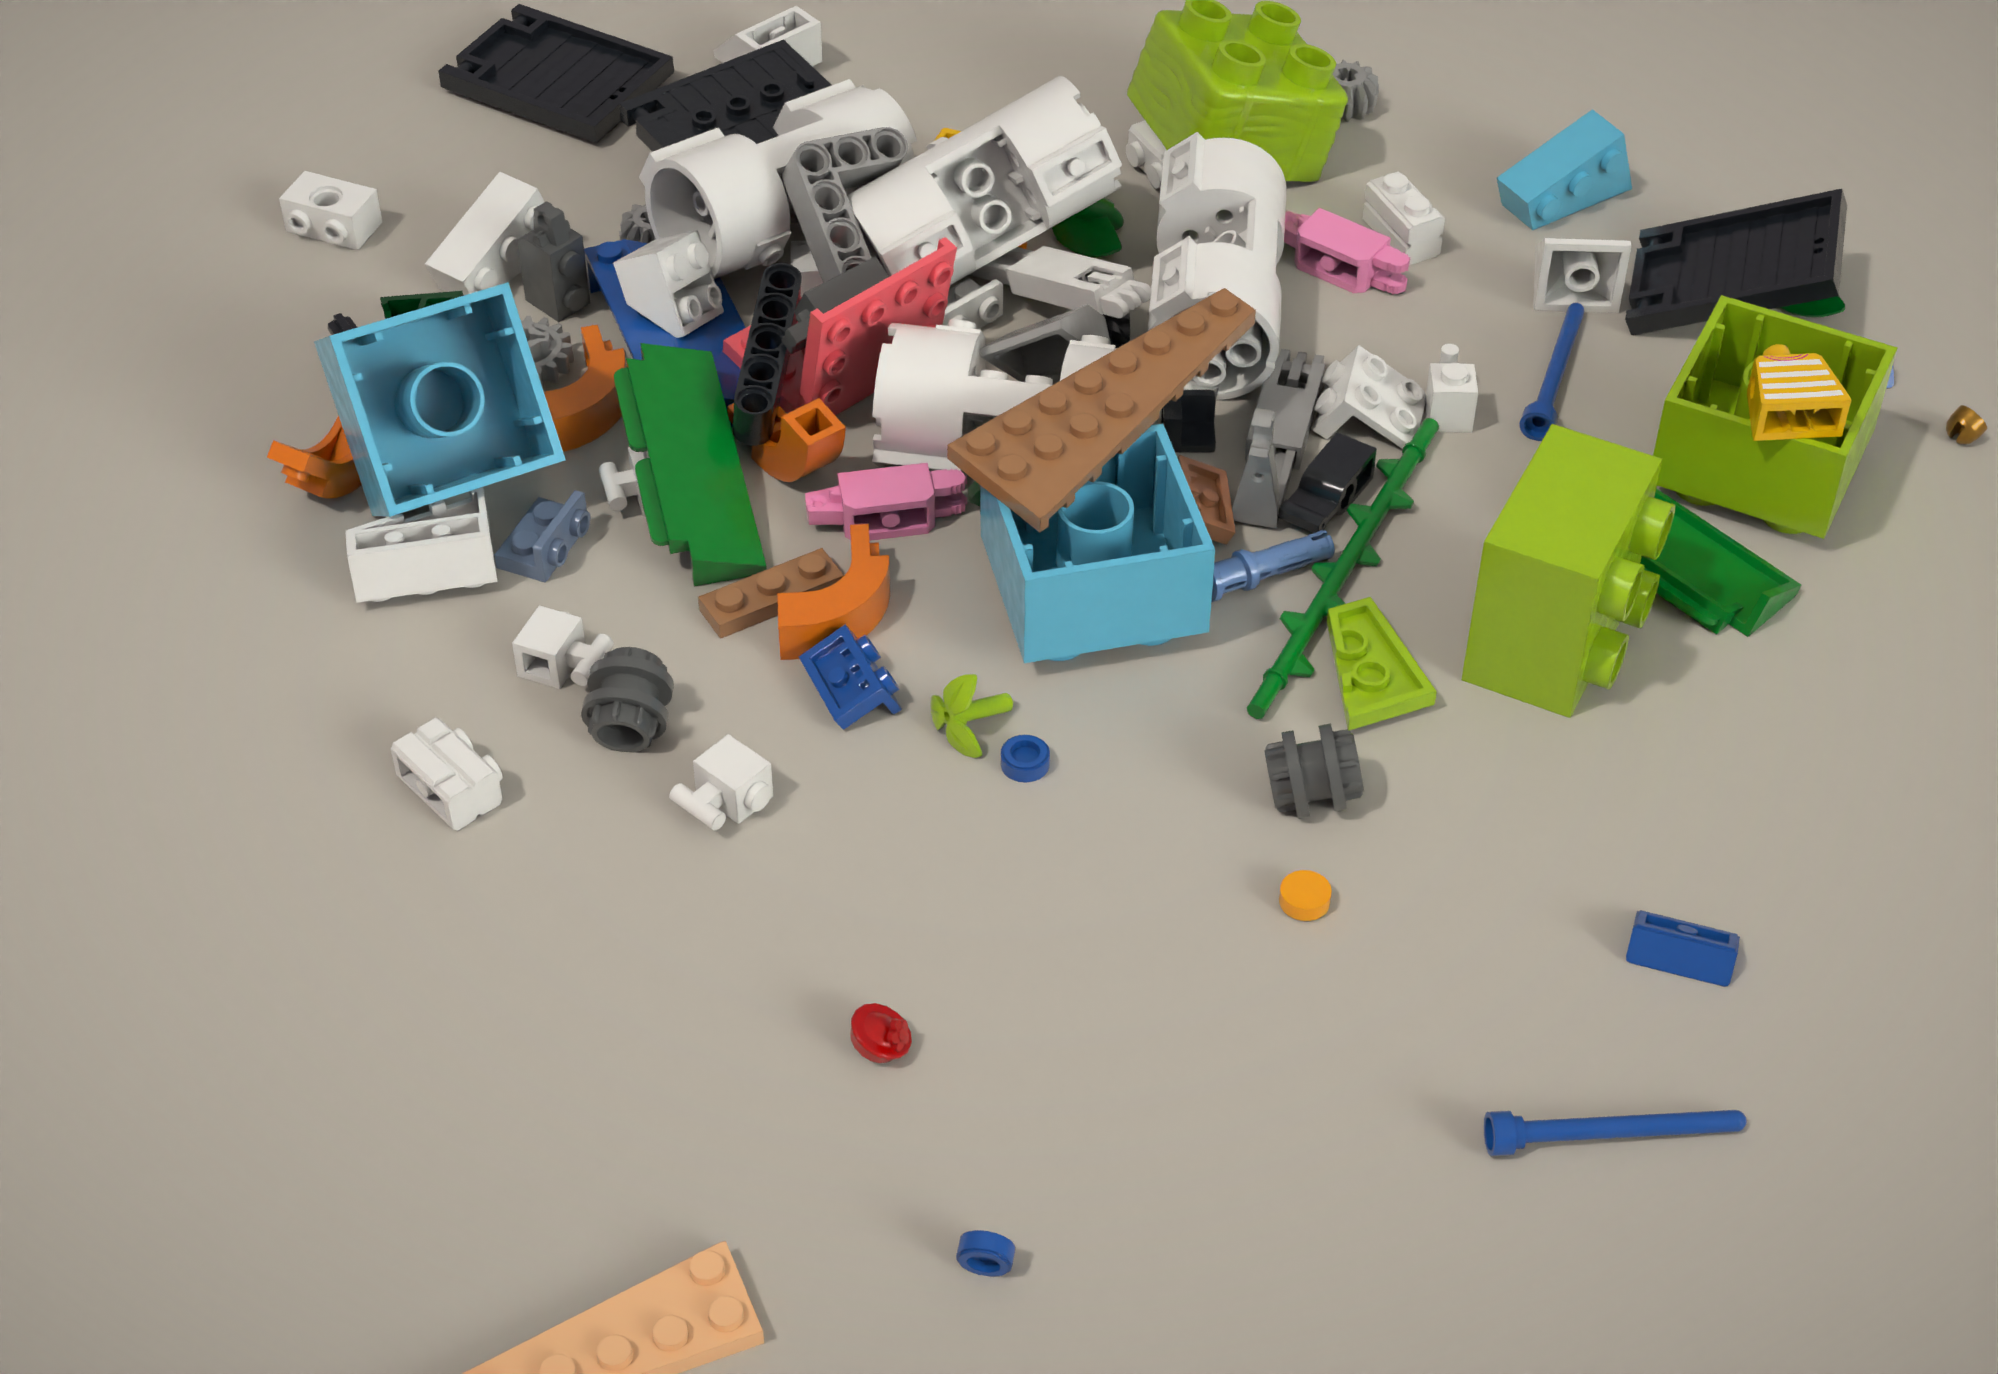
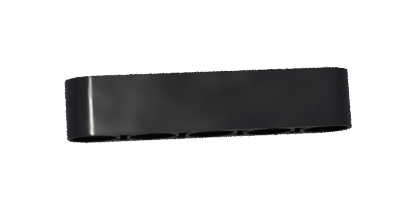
M786 263L772 264L763 272L734 396L733 435L741 443L750 446L764 444L773 435L790 352L781 339L785 336V331L797 323L794 311L801 297L802 276L796 267Z

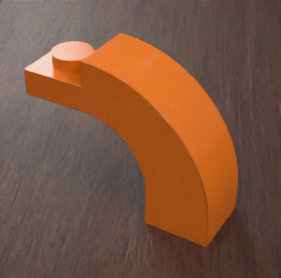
M598 324L581 327L584 359L587 366L584 375L566 387L544 392L563 452L581 447L599 438L610 430L622 416L614 384V374L617 370L626 368L624 348L613 350L610 340L603 341Z
M820 398L789 413H786L779 406L773 435L766 443L752 446L751 458L772 477L783 482H794L834 462L840 456L844 446L846 427ZM734 403L727 406L729 421L732 424Z
M339 415L324 439L311 448L298 449L274 440L272 442L267 458L284 464L281 473L287 475L285 483L327 499L345 496L362 485Z
M869 524L850 525L852 561L849 570L838 582L816 591L777 593L781 660L799 659V656L845 624L858 639L864 634L867 636L883 618L890 600L889 555L879 554V542L870 543Z

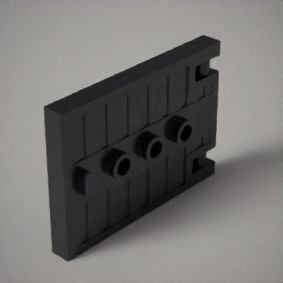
M518 4L511 10L512 21L501 18L456 56L457 67L446 64L438 70L440 86L442 88L597 143L621 121L620 103L657 89L674 73L673 56Z
M783 39L621 102L620 119L628 127L636 124V136L652 152L715 128H719L724 136L740 134L759 144L779 136L773 126L786 102L832 86V84Z
M1843 189L1640 230L1639 240L1642 248H1637L1628 299L1632 309L1626 311L1625 317L1631 336L1706 322L1721 295L1766 309L1839 296L1847 202Z

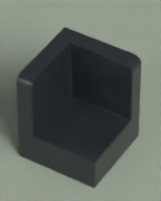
M1184 390L1183 395L1176 402L1170 400L1161 409V424H1164L1175 453L1215 452L1214 419L1216 393L1214 390Z

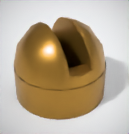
M1960 405L1951 414L1946 423V431L1950 438L1957 433L1959 434L1956 440L1958 444H1970L1987 430L1984 420L1975 411L1964 405Z

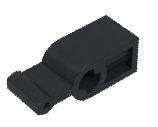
M1337 432L1308 465L1301 477L1297 490L1279 508L1278 518L1313 533L1324 530L1326 524L1335 514L1342 515L1346 512L1349 505L1356 500L1373 479L1377 448Z

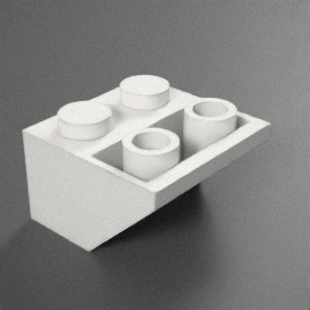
M794 6L735 34L714 50V57L724 63L784 39L811 66L823 62L821 22L798 6Z
M698 230L656 239L613 262L626 304L676 338L684 337L724 312L721 291L715 284L708 263L709 254L706 246L701 241Z

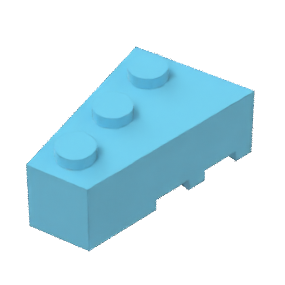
M1592 109L1497 177L1502 206L1531 230H1535L1631 190L1632 183L1624 133Z

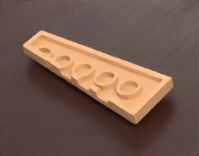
M723 1241L704 1251L698 1252L694 1256L462 1374H679L764 1344V1335L726 1241Z

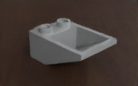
M1087 304L1010 332L980 348L981 358L1020 382H1025L1027 375H1037L1053 379L1052 385L1060 381L1063 361L1070 340L1081 341L1082 335H1097L1108 338V344L1111 345L1105 317Z

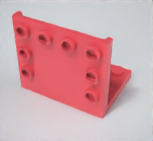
M944 237L938 241L937 250L826 313L823 314L818 308L811 311L806 348L790 354L779 403L780 407L786 413H789L820 398L833 414L837 415L873 394L882 344H892L894 336L888 335V327L891 323L928 327L943 325L957 247ZM751 325L723 340L722 352L740 369Z

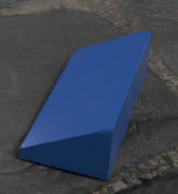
M1640 910V912L1637 911L1626 960L1632 964L1724 987L1728 986L1731 982L1740 936L1735 933Z

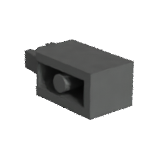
M546 201L534 208V230L517 239L525 300L557 322H560L591 302L583 237L570 228L569 222L565 220L562 210L553 207L551 203Z

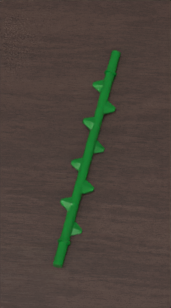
M1432 418L1423 420L1412 440L1403 447V454L1400 459L1378 460L1376 467L1388 479L1371 506L1353 503L1349 505L1347 512L1358 527L1337 562L1314 563L1312 566V572L1323 584L1306 612L1283 611L1279 619L1291 636L1273 666L1263 674V682L1247 706V712L1251 717L1262 719L1279 691L1283 690L1288 684L1289 675L1311 677L1315 669L1303 652L1324 617L1328 616V609L1346 604L1338 594L1356 564L1376 567L1379 564L1381 558L1370 545V541L1389 510L1412 508L1414 500L1402 489L1417 464L1424 460L1426 456L1425 451L1439 430V424L1436 420Z

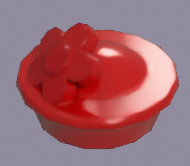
M877 1003L864 1004L855 1010L851 1018L850 1038L854 1048L861 1056L872 1062L887 1063L893 1059H899L908 1053L912 1044L911 1031L907 1021L898 1012L888 1006Z

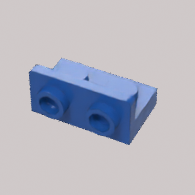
M846 624L799 656L834 721L843 730L881 703H884L894 715L902 710L894 696V693L900 690L898 684L884 666L878 669L875 663L881 658L879 652L865 634L858 639Z

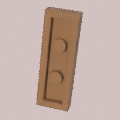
M820 548L699 596V611L721 639L778 616L777 593L809 592L824 589L838 582L844 575L824 549Z

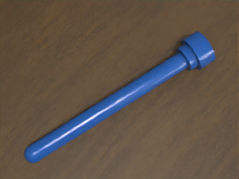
M1572 303L1568 307L1537 400L1527 405L1523 411L1519 427L1521 432L1529 439L1542 441L1551 424L1557 425L1558 414L1553 405L1584 315V307L1580 303Z
M1739 1110L1524 1121L1522 1116H1513L1511 1111L1486 1112L1484 1117V1141L1490 1156L1514 1155L1516 1149H1524L1526 1143L1738 1132L1745 1128L1747 1120L1744 1113Z

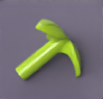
M966 674L951 680L943 689V699L938 695L931 696V717L937 731L947 724L946 737L953 748L965 756L977 758L983 755L974 733L966 726V723L1009 712L1013 708V700L1008 693L972 700L976 690L977 675Z

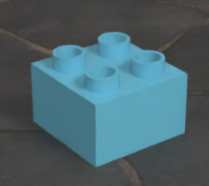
M508 282L314 341L372 516L391 517L566 460Z
M1163 423L1151 425L1122 455L1117 453L1102 467V474L1094 482L1087 481L1075 493V501L1067 509L1061 507L1049 519V527L1041 532H1038L980 485L981 538L1024 663L1042 660L1066 661L1083 653L1137 644L1154 646L1166 643L1172 638L1209 632L1215 547Z

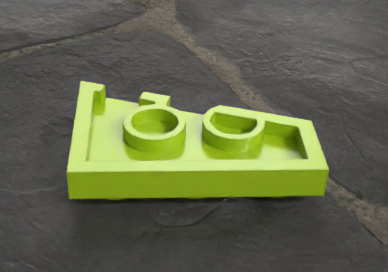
M1371 597L1328 609L1327 626L1347 729L1349 731L1435 705L1437 691Z

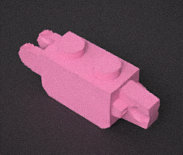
M1318 208L1311 216L1300 215L1291 211L1285 212L1284 242L1295 248L1294 262L1297 269L1352 293L1366 292L1371 286L1392 293V295H1398L1406 291L1408 278H1406V275H1402V272L1408 271L1410 257L1405 252L1402 253L1400 250L1391 247L1390 237L1322 208Z
M928 463L837 473V486L805 493L809 525H843L845 537L851 540L850 525L869 524V540L871 541L928 534L935 527V518L965 512L967 497H965L962 491H965L967 476L962 473V470L959 471L957 469L929 471Z

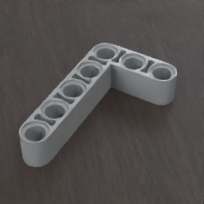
M881 127L806 141L796 148L783 171L782 177L785 188L823 283L872 258L844 189L866 185L900 165L907 154L908 144L903 134L896 129ZM833 242L839 244L842 248L837 247Z

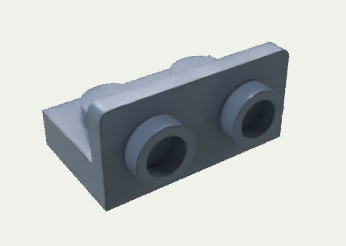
M575 490L565 504L538 497L494 554L496 568L546 583L555 569L565 563L568 552L579 537L582 538L588 531L591 517L587 511L585 493Z

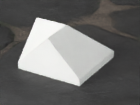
M1544 238L1535 246L1534 311L1567 312L1568 307L1572 303H1580L1584 307V312L1619 313L1632 247L1631 241Z

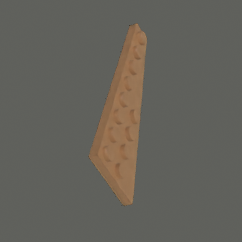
M1223 288L947 445V459L1038 532H1041L1049 527V519L1061 507L1067 509L1075 501V493L1087 481L1094 482L1102 474V467L1117 453L1122 455L1159 418V411L1170 400L1176 402L1183 395L1184 386L1195 375L1201 377L1208 370L1209 362L1222 350L1228 351L1255 324L1256 309L1226 288Z

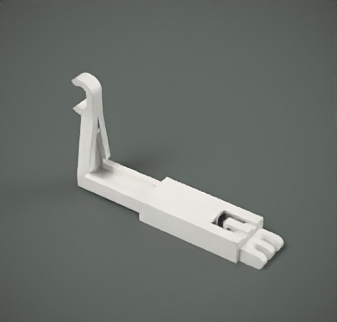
M940 137L928 144L926 148L929 150L948 138ZM1042 246L1036 251L1016 247L969 274L991 281L997 279L1003 284L1010 285L1011 292L1015 295L1072 310L1088 304L1100 314L1116 318L1124 317L1129 313V310L1139 307L1141 302L1145 303L1150 300L1151 287L1148 284L1134 280L1132 267Z

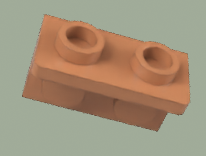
M1179 455L1177 457L1211 540L1227 545L1236 533L1227 471Z

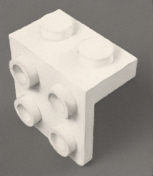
M1360 345L1341 362L1335 360L1325 371L1322 382L1325 384L1323 393L1318 398L1314 410L1317 411L1313 427L1314 432L1327 440L1348 419L1355 416L1402 449L1406 443L1412 440L1420 427L1426 401L1425 391L1414 380L1406 378L1387 365L1382 358L1371 354Z

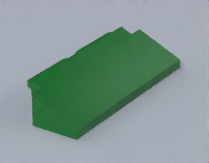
M640 343L641 360L626 358L627 367L615 372L614 384L629 447L635 452L646 451L647 454L646 459L636 463L635 474L651 541L658 546L668 545L670 554L690 552L694 587L746 578L767 570L712 352Z
M1656 488L1654 498L1675 504L1673 522L1657 560L1645 556L1641 557L1640 564L1644 565V570L1660 575L1656 594L1716 635L1729 624L1747 637L1797 595L1802 586L1800 583Z

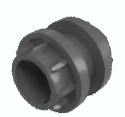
M620 647L606 652L604 658L596 661L590 668L587 681L590 693L586 695L583 701L582 720L588 727V733L592 735L598 744L605 748L619 752H637L651 746L652 739L659 738L666 730L668 711L665 706L672 699L674 681L661 659L647 650L636 647Z
M1331 723L1318 726L1320 740L1296 744L1294 730L1281 732L1283 741L1267 744L1264 750L1274 805L1279 812L1296 810L1297 818L1308 817L1310 814L1307 802L1332 798L1334 811H1341L1347 809L1346 801L1361 798L1364 786L1355 739L1351 731L1348 729L1332 731Z

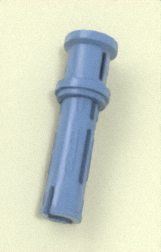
M1320 530L1308 536L1271 546L1261 551L1251 553L1250 551L1240 549L1233 552L1231 558L1214 563L1211 602L1218 601L1222 598L1223 594L1240 588L1244 591L1253 590L1260 583V580L1295 570L1311 563L1331 559L1335 552L1331 536H1327L1326 530Z

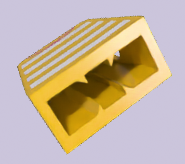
M1775 344L1768 347L1762 356L1754 359L1747 389L1751 431L1754 441L1842 437L1851 398L1821 355L1816 353L1791 354L1787 346Z

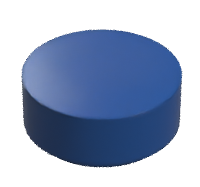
M1018 735L1008 739L1001 748V769L1008 778L1023 783L1033 782L1041 779L1049 770L1050 750L1042 739L1032 735Z
M983 1230L968 1231L960 1236L956 1260L964 1269L974 1274L989 1277L1002 1276L1012 1269L1016 1247L1010 1239L1000 1234Z

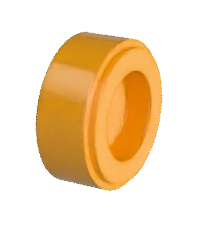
M1310 870L1294 871L1288 874L1281 882L1279 894L1280 907L1288 916L1296 920L1312 921L1319 919L1327 913L1330 907L1331 885L1324 876Z

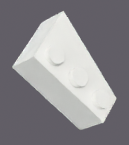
M502 172L495 176L425 263L439 289L445 292L462 291L463 295L507 283L521 273L517 239L534 230V208L545 202L538 188Z
M483 487L470 491L471 498L447 506L444 500L429 504L430 511L404 519V515L400 513L345 530L347 558L356 603L364 601L382 602L392 597L412 594L429 595L439 590L459 587L476 588L486 583L497 582Z

